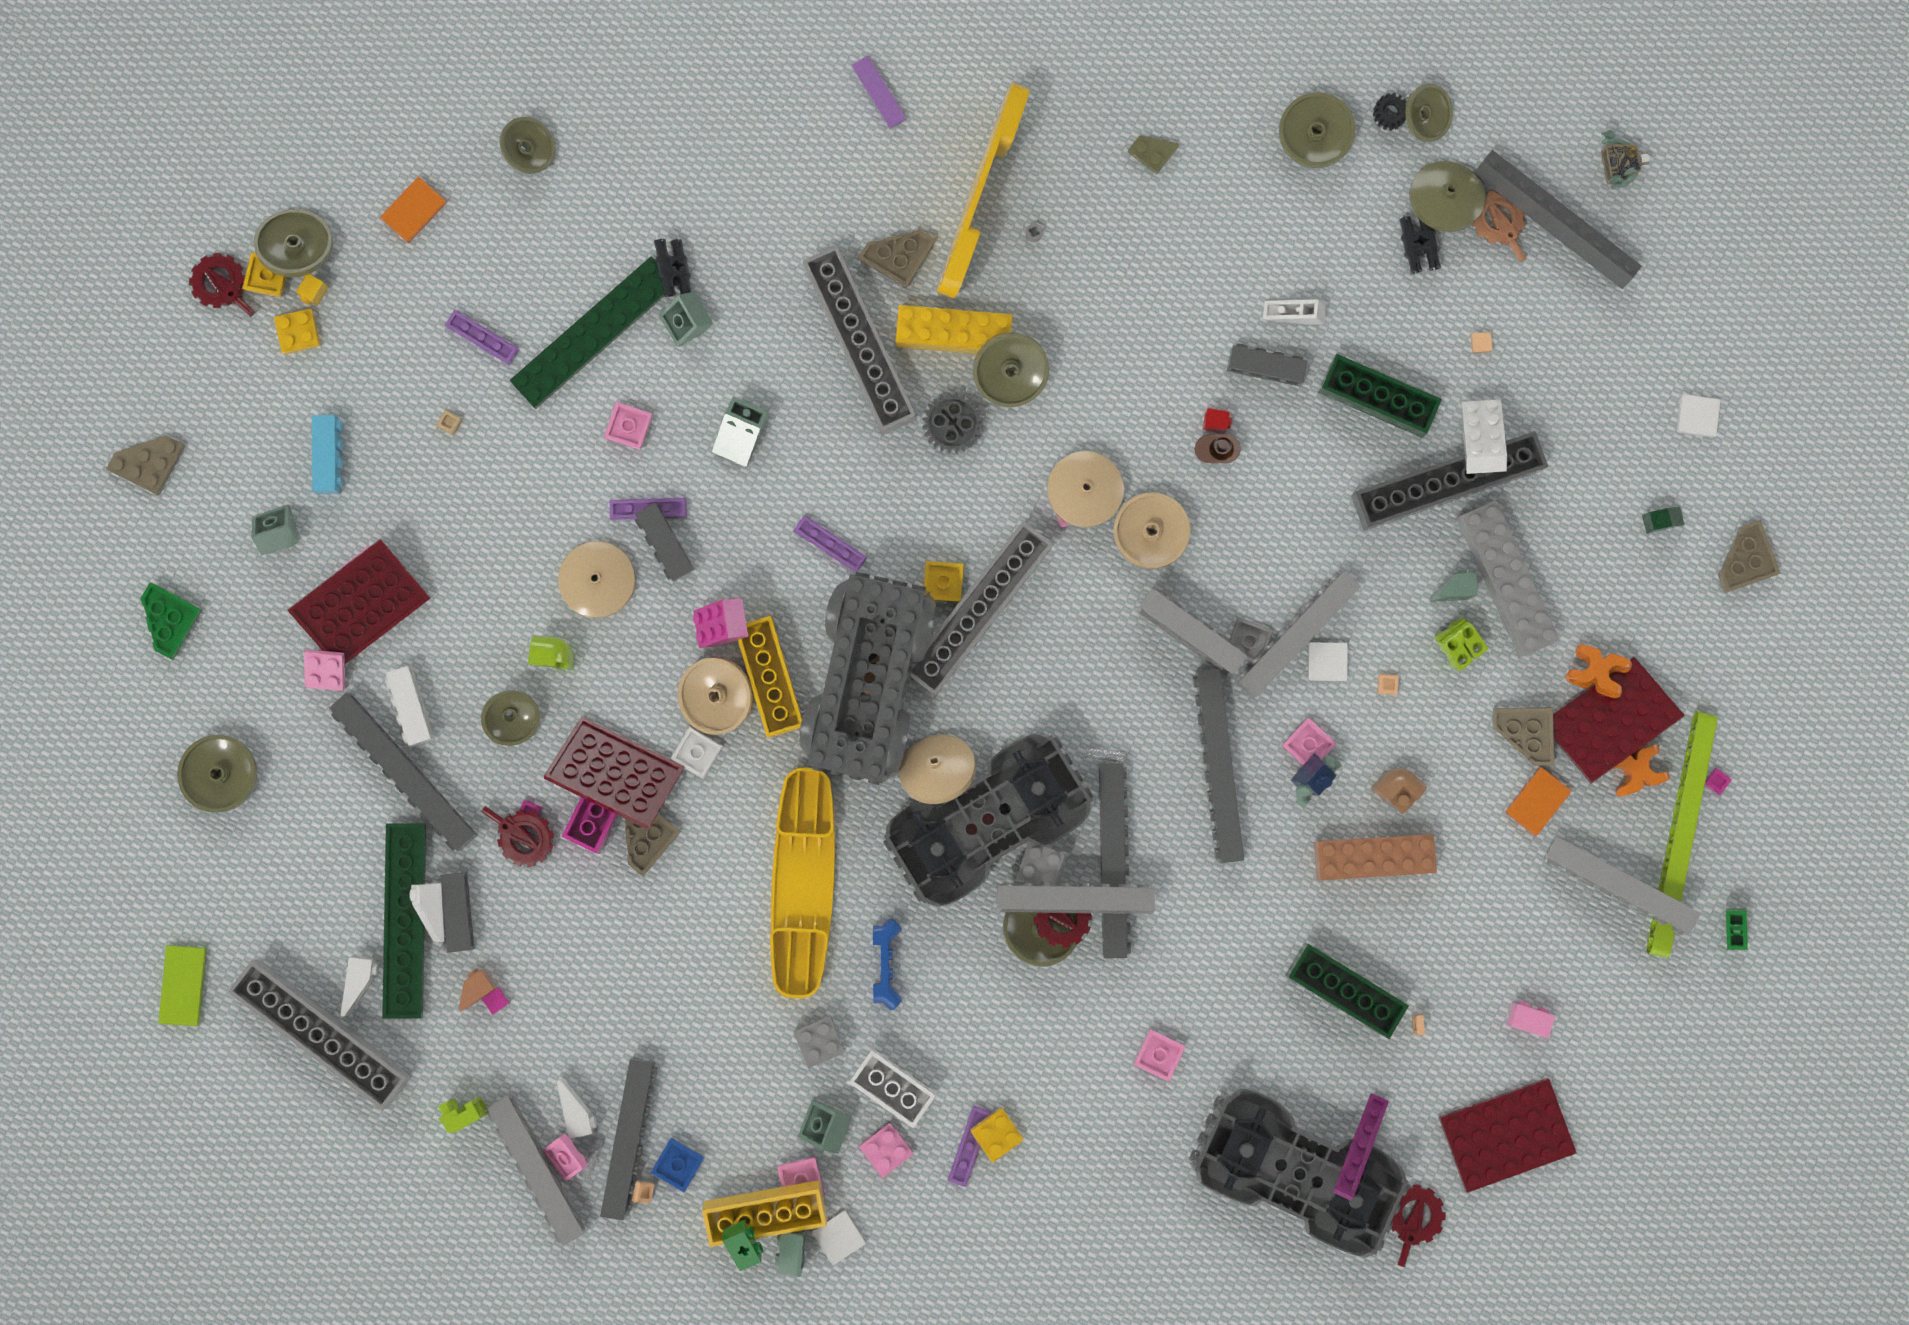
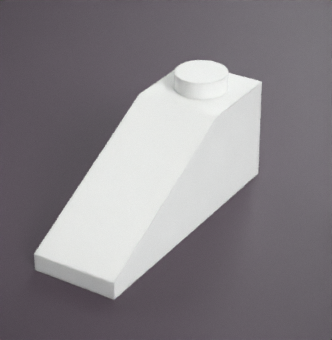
M1319 299L1265 301L1263 320L1306 325L1324 324L1326 305Z
M441 883L411 885L410 899L431 939L433 942H444Z
M349 957L340 1016L351 1014L375 976H377L379 970L377 959Z
M564 1078L557 1080L568 1137L572 1139L594 1133L595 1128H597L595 1116H592L591 1111Z

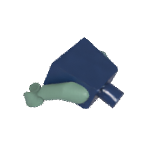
M1314 753L1290 780L1297 787V801L1295 803L1305 808L1311 800L1307 796H1319L1326 788L1330 787L1336 777L1335 772L1342 765L1331 755L1324 756L1322 761Z

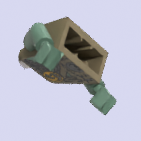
M1611 130L1602 132L1601 135H1604L1605 139L1601 143L1606 144V146L1601 150L1607 185L1614 184L1611 187L1612 190L1617 187H1627L1636 179L1637 174L1641 171V165L1649 164L1648 153L1639 154L1637 145H1631L1629 142L1614 136Z

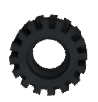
M1387 93L1385 97L1383 95L1377 101L1373 109L1375 123L1378 121L1377 126L1380 127L1382 125L1384 130L1389 128V131H1392L1393 128L1396 130L1403 125L1406 120L1405 103L1407 100L1405 98L1402 100V95L1399 94L1397 97L1396 93L1392 95ZM1386 106H1394L1398 111V115L1395 118L1387 117L1384 113Z

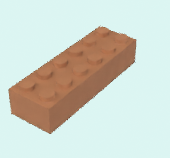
M1434 834L1314 842L1317 880L1437 873Z

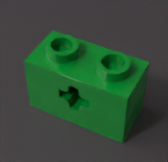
M1726 908L1727 950H1748L1746 908Z
M745 1220L723 1229L722 1242L739 1271L761 1263L763 1247L760 1242L756 1241L752 1227H748Z

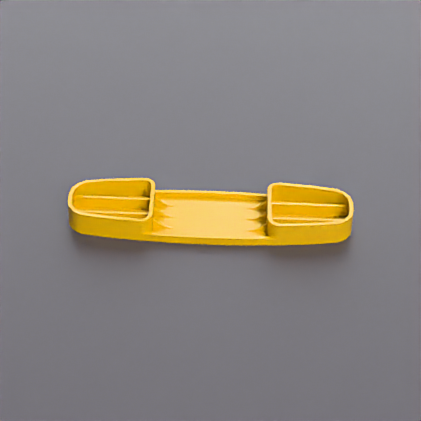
M1012 82L1003 99L937 285V293L952 299L959 292L981 231L972 228L970 224L994 156L1003 158L1011 147L1029 96L1030 89Z
M812 768L794 769L784 779L776 821L772 870L770 953L773 985L782 996L798 999L812 996L821 986L829 943L834 892L835 823L832 785L827 774Z

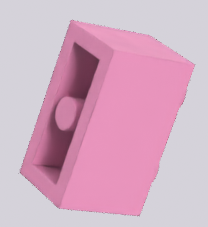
M1520 1001L1519 1004L1512 1003L1506 1025L1549 1038L1555 1016L1549 1014L1550 1010L1538 1007V1010L1531 1008V1004Z

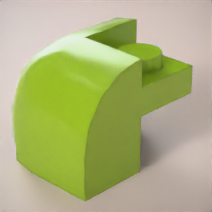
M534 635L530 642L528 664L531 666L574 670V651L570 644L561 638Z

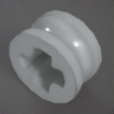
M1030 224L1026 228L1025 235L1027 240L1034 243L1038 242L1042 238L1043 230L1038 224ZM1036 229L1039 235L1032 237L1029 231Z

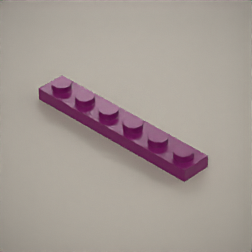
M1370 1094L1333 1193L1352 1201L1387 1109L1388 1100L1375 1094Z

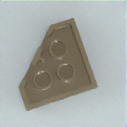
M917 230L909 234H900L879 241H870L864 247L858 260L907 289L935 244L936 239L921 230Z
M163 436L115 452L106 470L159 496L186 445L168 436Z
M1761 520L1739 528L1718 574L1724 593L1781 574Z
M1553 707L1493 708L1494 730L1501 734L1534 766L1554 765Z
M660 813L656 816L649 830L625 819L628 865L644 877L681 831Z

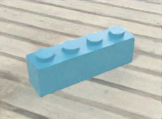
M335 415L312 416V491L316 494H341V488H343V479L340 477V469H343V460L340 458V451L343 449L340 432L343 430V424L340 418Z

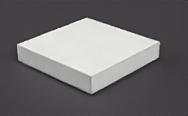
M1682 394L1680 397L1676 432L1716 437L1721 399Z
M1309 642L1308 681L1347 682V643Z
M689 727L670 759L685 766V769L704 779L723 746L696 729Z
M846 1209L829 1219L825 1227L812 1230L813 1235L832 1265L866 1244Z

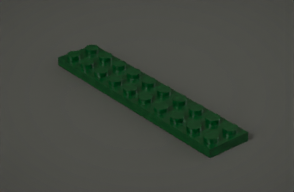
M650 256L509 380L535 410L664 297L662 281L658 279L659 272L655 259Z
M386 823L382 1019L423 1018L425 926L412 905L410 890L412 889L411 885L425 884L426 823Z

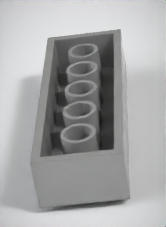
M1152 588L1136 612L1216 669L1220 668V672L1229 678L1232 677L1247 657L1244 654L1245 650L1238 645L1234 647L1229 643V639L1221 633L1218 635L1213 632L1214 628L1208 623L1204 622L1202 624L1197 620L1198 617L1191 611L1185 612L1181 609L1182 605L1177 601L1167 599L1166 594L1162 590Z

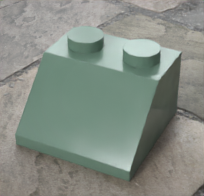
M695 291L678 295L659 314L677 347L703 334L713 324Z
M289 505L252 516L251 538L261 555L271 554L279 549L289 548L298 543V531Z
M1459 570L1457 573H1453L1454 575L1449 577L1431 596L1430 602L1470 600L1478 596L1476 573H1470V570Z
M811 1100L798 1137L823 1151L838 1154L852 1116L834 1107Z
M806 1230L777 1235V1245H780V1252L776 1253L775 1265H778V1272L801 1277L804 1263Z

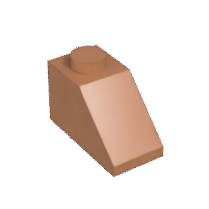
M477 968L468 974L469 978L463 984L459 1003L460 1012L497 989L485 969L479 971Z

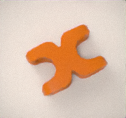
M1584 644L1578 645L1575 650L1576 656L1587 662L1589 667L1583 671L1569 670L1565 676L1567 682L1581 688H1589L1594 683L1598 693L1613 698L1620 697L1622 687L1612 681L1609 674L1612 672H1628L1632 667V662L1616 654H1609L1603 659L1599 649Z
M1657 744L1641 748L1613 768H1620L1626 774L1625 783L1615 789L1617 797L1639 792L1643 785L1655 786L1670 780L1668 772L1655 773L1649 767L1650 758L1660 752Z

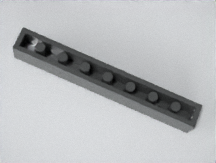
M631 1058L629 1061L600 1217L623 1221L626 1216L630 1215L632 1204H629L630 1196H633L635 1188L633 1179L634 1176L637 1177L639 1165L636 1164L637 1157H641L643 1149L640 1141L641 1137H645L647 1127L644 1125L645 1117L648 1118L650 1106H647L648 1099L652 1098L654 1091L651 1083L652 1078H656L658 1067H655V1061Z

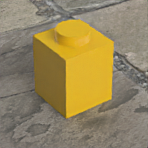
M307 274L296 290V293L300 296L299 300L310 306L312 303L318 306L328 286L323 281Z

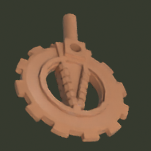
M1495 190L1487 192L1484 209L1476 222L1471 226H1475L1476 234L1480 238L1484 237L1487 239L1488 243L1495 244V242H1501V245L1505 244V246L1509 244L1520 263L1526 260L1516 241L1521 235L1519 233L1520 229L1524 230L1526 222L1523 221V217L1526 214L1502 195L1495 193ZM1497 205L1502 206L1509 211L1511 221L1508 220L1507 217H1505L1506 215L1503 214L1502 211H1500ZM1487 209L1490 212L1489 214L1495 229L1486 223L1485 212Z

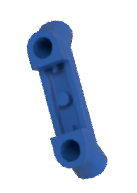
M888 919L882 926L873 925V945H881V983L873 984V1003H883L889 1010H894L902 1002V997L889 985V980H893V968H889V960H893V949H889V943L902 931V927L894 919Z

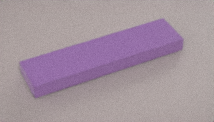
M868 55L852 64L853 70L888 127L892 129L906 120L905 115Z
M455 309L444 325L509 366L519 351L514 345Z
M686 498L609 500L610 520L637 519L636 513L654 503L659 505L665 518H687Z
M805 515L793 530L855 573L859 571L867 559L865 555Z
M973 1105L947 1181L966 1187L980 1148L970 1129L991 1115V1111Z

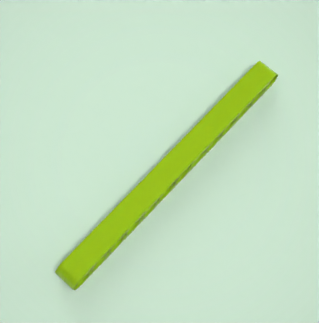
M1696 711L1692 718L1658 887L1659 891L1679 902L1682 901L1717 726V715ZM1653 916L1646 952L1650 955L1668 958L1671 954L1675 932L1672 930L1673 926L1667 923L1664 926L1654 921L1655 917Z

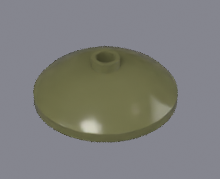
M1424 84L1417 87L1411 93L1405 112L1408 128L1417 139L1424 142L1439 140L1447 133L1453 118V107L1449 95L1442 87L1436 84Z
M518 117L506 124L501 132L500 149L502 155L514 169L526 174H535L545 170L552 163L555 156V142L551 132L540 121L530 117ZM521 146L526 149V152L521 150Z
M507 690L495 694L486 702L481 713V725L487 737L493 742L505 746L518 745L530 739L536 732L540 722V713L535 701L529 695L516 690ZM511 711L512 714L507 716L505 715L506 712Z

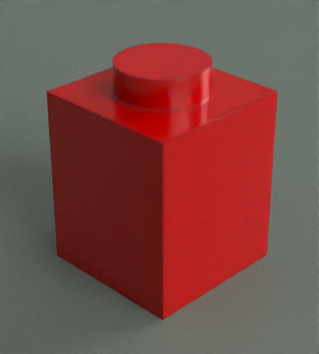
M1207 408L1202 430L1225 434L1232 424V418L1229 417L1230 412Z

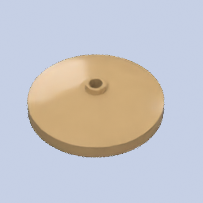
M1091 451L1075 452L1061 459L1053 468L1047 484L1048 500L1055 514L1064 522L1081 528L1095 527L1108 521L1120 507L1124 494L1123 480L1114 463L1105 456ZM1085 484L1088 485L1090 490H1084L1083 486Z
M1144 493L1133 497L1121 507L1114 522V540L1119 552L1128 562L1140 568L1159 569L1174 563L1181 557L1189 543L1190 522L1185 510L1176 500L1164 494ZM1153 530L1155 531V534L1150 536L1149 531Z
M588 542L573 549L562 562L558 575L559 590L567 605L577 613L591 618L608 617L623 609L631 599L636 583L635 571L630 559L622 550L606 542ZM598 575V580L596 582L592 581V578Z
M711 657L694 663L685 671L678 686V703L683 716L689 724L701 732L718 735L738 728L747 719L752 708L753 691L747 675L737 664L724 658Z
M933 735L919 740L906 751L899 769V778L904 790L913 799L927 804L945 803L960 796L970 786L976 773V761L972 750L963 740L951 735Z

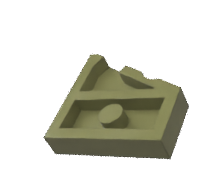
M1139 135L1127 152L1155 174H1158L1179 148V144Z

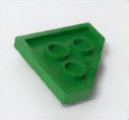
M150 582L140 599L145 609L148 629L152 635L153 648L156 652L174 660L202 609Z

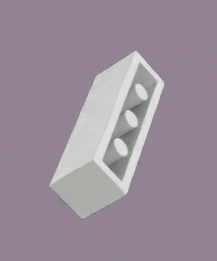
M405 666L387 672L385 682L393 695L391 696L392 705L398 711L396 718L404 731L402 733L404 743L414 747L435 740L413 667Z

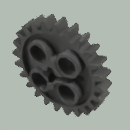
M949 392L947 398H944L941 394L940 401L934 398L935 405L928 404L930 411H924V414L928 417L922 418V421L927 423L922 426V429L928 430L924 433L925 437L930 436L928 443L935 442L934 449L940 446V452L942 453L944 449H947L949 455L951 450L958 454V449L960 448L963 452H965V446L972 448L971 442H978L975 436L981 437L982 433L978 430L983 429V425L979 424L983 422V418L978 417L982 411H975L978 404L971 405L972 398L965 401V394L958 398L957 392L954 397H951ZM956 406L960 409V412L958 414H951L949 409ZM942 410L946 411L952 422L957 421L956 427L960 430V432L964 434L963 437L959 435L958 431L953 425L949 426L950 421L942 413ZM937 418H942L945 423L938 426L934 421ZM968 421L972 426L969 429H963L961 423ZM954 433L957 437L955 440L950 441L946 438V435Z

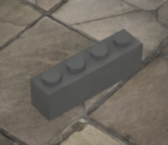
M1244 344L1232 346L1226 371L1299 387L1303 384L1308 362L1303 360V357L1295 355L1288 357L1282 352L1269 353L1263 348L1250 349Z
M657 503L635 514L637 517L635 522L640 530L644 529L646 533L644 538L649 546L653 545L656 551L654 556L659 563H663L665 567L663 572L668 580L677 581L695 571Z
M467 872L440 875L438 883H441L444 915L443 926L446 936L443 942L444 949H447V953L473 950L475 947Z

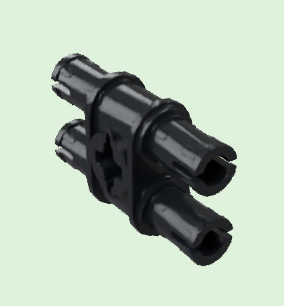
M1407 216V219L1405 217L1400 218L1399 222L1403 234L1401 235V241H1403L1405 250L1404 257L1409 262L1410 273L1415 274L1416 271L1417 274L1423 271L1419 258L1420 255L1427 256L1429 271H1433V268L1435 270L1440 269L1441 265L1438 256L1440 247L1437 245L1436 230L1419 219L1421 232H1414L1411 217Z
M666 239L654 240L657 255L655 263L658 266V279L662 281L664 297L676 295L673 280L678 281L680 295L692 292L689 281L691 273H689L687 264L688 257L684 255L682 239L670 241L673 256L668 255Z

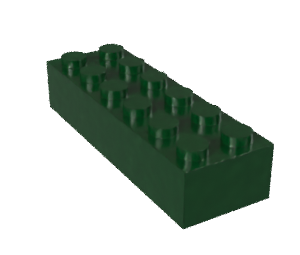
M1339 354L1333 357L1318 391L1319 394L1421 438L1428 433L1442 401L1441 398Z
M1308 943L1303 944L1285 974L1287 978L1387 1039L1391 1038L1409 1007L1403 1001Z

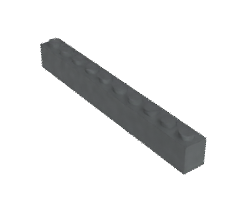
M1494 150L1487 155L1474 172L1478 178L1621 289L1634 278L1642 265Z
M1220 668L1197 671L1192 680L1194 688L1197 687L1198 695H1195V704L1200 709V714H1197L1198 725H1202L1200 742L1201 745L1204 744L1205 752H1202L1203 764H1207V771L1204 774L1205 781L1209 783L1210 788L1207 791L1208 802L1212 803V810H1209L1210 820L1214 821L1215 829H1212L1213 841L1216 840L1217 848H1214L1215 859L1219 860V863L1245 861Z
M346 692L329 707L333 712L331 716L338 723L341 721L344 724L345 732L358 740L356 743L363 751L367 750L369 752L371 761L383 768L382 773L388 779L392 778L396 784L394 786L396 789L409 797L407 800L414 808L418 807L421 810L420 815L425 821H430L434 825L433 830L439 836L443 835L447 839L446 844L450 849L461 851L478 836L352 694Z
M1123 763L1099 764L1101 884H1110V887L1126 884V876H1129V864H1125V856H1129V847L1125 845V837H1128V825L1124 823V818L1128 817V807L1124 806V798H1127V787H1124V779H1127V768L1123 767ZM1102 913L1104 959L1128 958L1127 954H1131V943L1127 942V934H1130V922H1127V915L1130 914Z

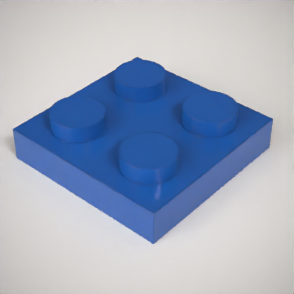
M671 1137L651 1173L680 1191L685 1192L705 1157Z

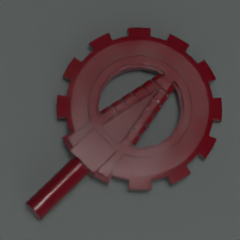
M213 253V256L208 257L206 255L200 259L201 262L198 265L193 266L191 270L193 275L192 278H189V286L193 288V291H191L195 299L198 297L202 305L207 307L209 304L213 305V308H221V305L237 304L250 317L254 316L256 312L242 299L243 289L241 288L244 284L245 275H242L241 271L244 269L240 263L236 264L234 262V257L228 254L225 257L222 256V253ZM223 268L227 270L231 280H227L212 271V269ZM205 276L218 292L217 294L210 293L205 288Z
M484 806L481 810L483 814L499 824L498 833H500V839H497L498 846L502 847L504 851L502 854L506 859L510 858L514 861L513 864L517 866L527 864V867L536 866V862L540 861L542 863L548 858L546 856L548 851L552 852L554 844H551L552 838H554L553 830L549 829L548 824L550 823L545 817L541 819L537 816V812L530 811V813H525L524 810L516 811L514 816L509 814L507 817L502 818L487 806ZM523 825L531 826L537 831L539 842ZM515 840L533 849V851L523 852L514 845L513 841Z
M1037 912V917H1034V925H1038V935L1041 939L1045 937L1049 945L1055 947L1058 944L1062 945V948H1069L1070 944L1075 942L1077 945L1083 941L1081 937L1084 934L1088 935L1091 928L1088 924L1089 920H1092V914L1075 913L1077 916L1075 924L1067 913ZM1049 919L1071 931L1062 933L1054 930L1050 925Z
M1413 1185V1188H1409L1406 1195L1402 1196L1399 1202L1401 1204L1399 1212L1394 1214L1391 1220L1393 1222L1392 1232L1396 1231L1399 1234L1398 1238L1404 1242L1397 1264L1399 1266L1405 1267L1411 1245H1420L1421 1241L1429 1243L1434 1240L1433 1236L1436 1233L1440 1234L1443 1229L1441 1224L1442 1220L1446 1219V1212H1442L1441 1206L1444 1204L1440 1197L1437 1199L1434 1196L1435 1192L1430 1188L1425 1190L1421 1188V1185ZM1416 1200L1404 1223L1402 1213L1405 1205L1410 1201ZM1425 1203L1429 1207L1430 1219L1422 1228Z

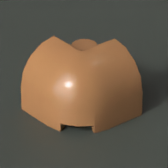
M1396 768L1384 773L1370 789L1384 802L1388 801L1401 814H1404L1423 795L1427 786L1407 769Z

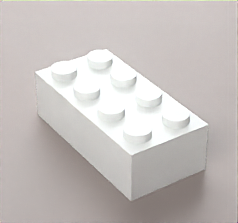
M1501 399L1462 402V426L1467 474L1506 471L1507 452Z
M873 1048L849 1081L851 1085L912 1128L915 1127L936 1096L934 1091Z

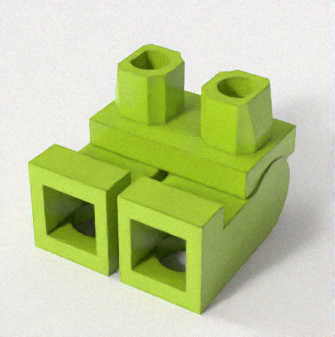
M1462 617L1457 621H1452L1449 624V628L1434 636L1439 647L1446 654L1450 666L1459 672L1470 665L1473 659L1476 660L1488 650L1477 630ZM1477 647H1480L1477 652H1474ZM1462 659H1465L1462 664H1459Z
M481 1096L462 1106H459L454 1097L438 1106L442 1117L438 1118L441 1124L444 1123V1128L447 1132L455 1133L487 1115L488 1109Z

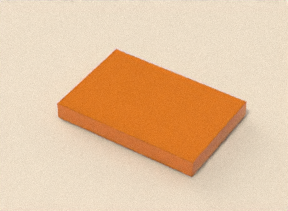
M418 176L380 218L409 244L447 202Z
M1539 767L1506 809L1505 813L1531 834L1537 836L1572 791L1545 769Z

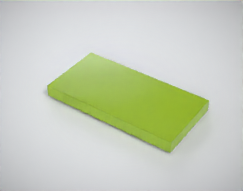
M166 945L158 1024L199 1026L207 948Z

